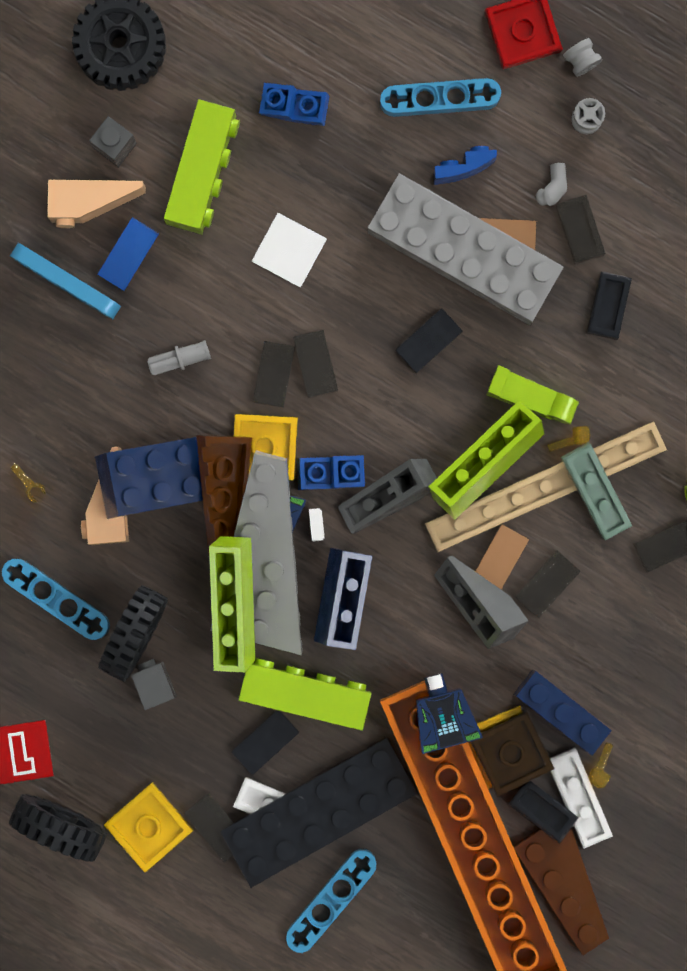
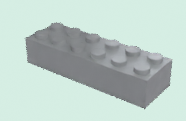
M400 173L368 226V234L528 325H531L564 268L562 265Z

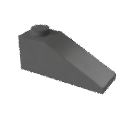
M409 459L339 505L338 509L351 534H355L431 493L428 486L437 477L427 459Z
M447 557L435 573V578L487 649L514 639L528 622V619L511 596L455 557Z

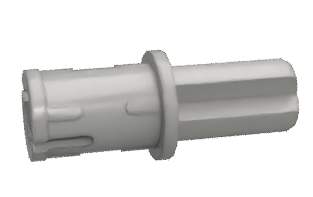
M204 340L203 342L182 348L175 346V350L149 357L148 366L152 375H158L178 368L185 370L184 366L207 359L210 360L211 356L206 340Z

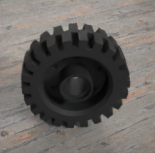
M95 0V4L91 5L89 3L85 7V12L83 14L80 13L77 17L78 23L77 25L74 24V36L72 37L74 54L83 72L97 85H103L106 89L110 90L117 88L118 91H126L125 88L129 87L132 90L138 88L140 83L146 84L149 81V77H154L158 72V67L162 66L163 56L166 53L165 33L157 14L147 3H142L140 0ZM124 37L127 39V43L122 48L112 47V42L115 38Z
M143 585L138 588L109 638L110 640L101 656L98 669L123 682L129 678L159 624L158 622L168 602L167 597Z
M22 794L9 820V825H12L13 829H16L22 835H26L30 840H35L38 844L47 846L55 852L59 851L63 855H70L75 859L87 862L96 860L108 834L99 824L94 823L89 818H85L84 815L75 813L67 807L64 808L58 803H52L47 799H41L30 794Z

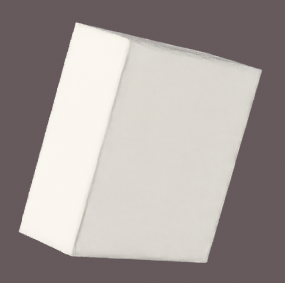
M320 508L309 509L312 542L323 541L325 536L322 510Z

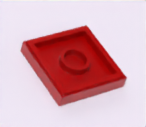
M512 0L485 8L484 12L503 70L562 52L563 48L547 0Z

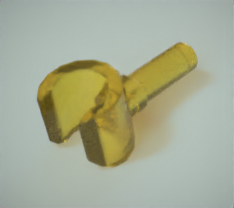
M573 427V437L548 444L549 452L566 446L588 443L590 440L589 427Z
M17 464L11 467V470L27 488L26 493L30 501L37 502L30 492L33 487H39L46 494L44 485L34 483Z
M607 742L605 743L600 760L588 775L590 783L598 789L604 788L611 778L603 770L607 765L606 763L613 747L612 744Z

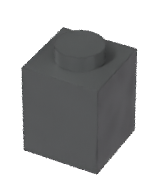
M109 116L89 140L95 151L118 168L137 144L134 135Z
M154 659L137 665L138 672L131 674L144 710L177 697L164 662L156 664Z

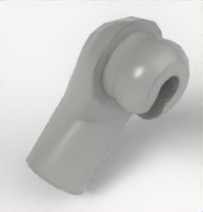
M565 163L550 165L551 182L545 189H539L536 193V199L540 205L548 204L552 206L567 192Z

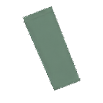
M588 442L561 457L602 539L607 540L630 528L632 524L592 445Z

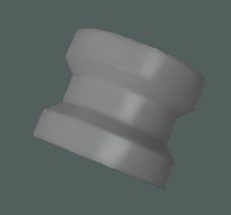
M590 38L580 41L563 54L565 60L572 63L574 67L573 73L576 77L592 70L603 60L600 54H596L593 51V43Z
M586 98L581 100L572 113L571 120L575 130L586 135L596 132L605 118L604 106L597 99Z

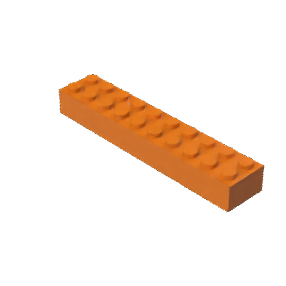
M425 680L380 699V703L496 970L567 971L468 742L422 754L416 699L429 696Z

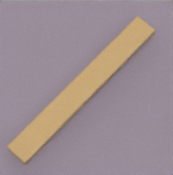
M655 422L593 448L607 477L667 450ZM562 462L474 501L455 520L449 514H445L425 523V526L437 552H440L576 491L577 488Z

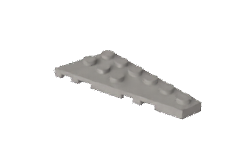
M256 450L234 537H249L252 542L255 643L302 655L303 648L300 633L301 623L298 608V586L292 535L293 525L290 511L287 458Z

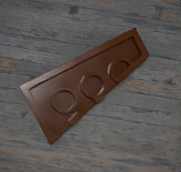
M196 435L208 556L209 546L220 536L234 537L249 477L252 437Z
M538 829L513 845L515 852L582 955H585L609 939L572 829L560 844L541 829Z

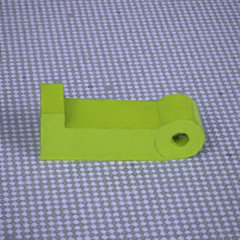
M500 365L495 370L486 394L511 405H515L520 400L534 414L571 425L579 404L577 400L519 376Z

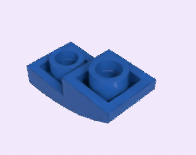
M264 83L259 114L281 120L325 126L330 96L327 92L298 90L291 85Z
M488 146L471 147L470 151L465 152L464 164H459L457 160L440 162V166L434 167V185L456 182L478 174L495 163L497 150H489Z
M132 217L97 275L125 291L159 233Z
M364 455L297 459L298 490L365 487Z

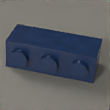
M330 548L314 636L315 642L331 647L356 650L372 562L371 555Z
M531 670L513 694L592 756L612 731L535 670Z

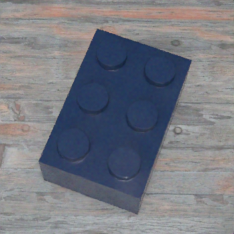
M196 437L108 452L95 456L107 519L203 501Z

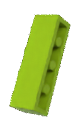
M198 99L165 212L164 221L166 225L198 234H203L204 227H210L214 214V209H210L213 197H219L223 182L222 179H218L222 167L227 168L231 156V150L227 149L230 137L236 138L240 120L236 119L235 109Z
M519 400L428 486L433 500L455 520L544 435L542 420Z
M220 536L209 546L214 671L245 673L255 661L252 542L249 537Z
M256 658L255 663L245 672L239 701L363 731L372 694L370 691H366V684L348 680L347 686L335 683L336 677L317 673L316 678L304 676V669L287 665L286 671L273 668L274 662Z

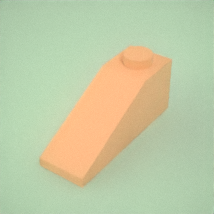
M48 180L47 217L52 223H56V227L74 228L75 223H85L145 194L146 187L143 181Z
M118 446L112 447L110 452L119 451L122 449ZM98 480L85 513L86 520H81L82 538L88 539V545L129 542L127 516L107 519L100 481Z

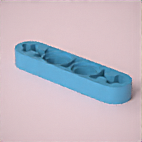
M488 78L393 85L383 90L380 106L385 114L393 117L488 110L498 104L501 97V88L496 81ZM470 87L474 88L473 94L482 93L483 87H489L490 92H495V95L491 96L490 101H485L484 96H474V103H469ZM451 89H460L464 93L465 99L460 104H452L447 98L448 92ZM422 91H428L433 95L434 101L430 106L423 107L416 101L417 94ZM407 92H412L411 104L413 108H407L408 101L399 102L398 108H392L391 103L385 102L390 100L391 94H396L397 99L401 100L407 99Z
M17 243L10 257L108 318L113 320L121 308L118 303L24 245Z
M11 559L4 564L2 577L9 586L90 640H98L108 633L110 622L105 614L27 561ZM22 565L21 572L28 578H31L33 573L37 575L30 582L27 591L23 588L27 582L20 578H16L14 581L11 579L13 575L9 571L11 567ZM41 581H45L51 586V595L44 600L39 599L34 592L35 586ZM66 599L74 600L78 606L76 614L72 617H66L61 613V603ZM84 608L89 610L84 616L90 620H96L97 617L101 619L99 624L103 628L101 632L95 631L91 634L89 632L90 625L84 621H81L79 626L75 624V621L82 616Z
M358 849L351 853L291 924L286 936L287 945L291 950L303 953L312 948L371 878L377 864L375 856L371 851ZM367 856L370 869L366 871L362 868L356 874V878L360 879V882L356 884L354 879L350 875L343 873V871L348 868L350 873H352L357 866L355 858L363 859ZM340 879L348 881L351 886L350 893L344 897L335 895L332 889L333 884ZM318 904H325L330 909V916L325 921H317L312 915L313 908ZM307 917L311 925L319 928V930L315 932L311 928L306 935L308 942L305 944L301 941L296 944L294 943L295 935L293 932L296 930L300 933L305 929L307 923L302 920Z

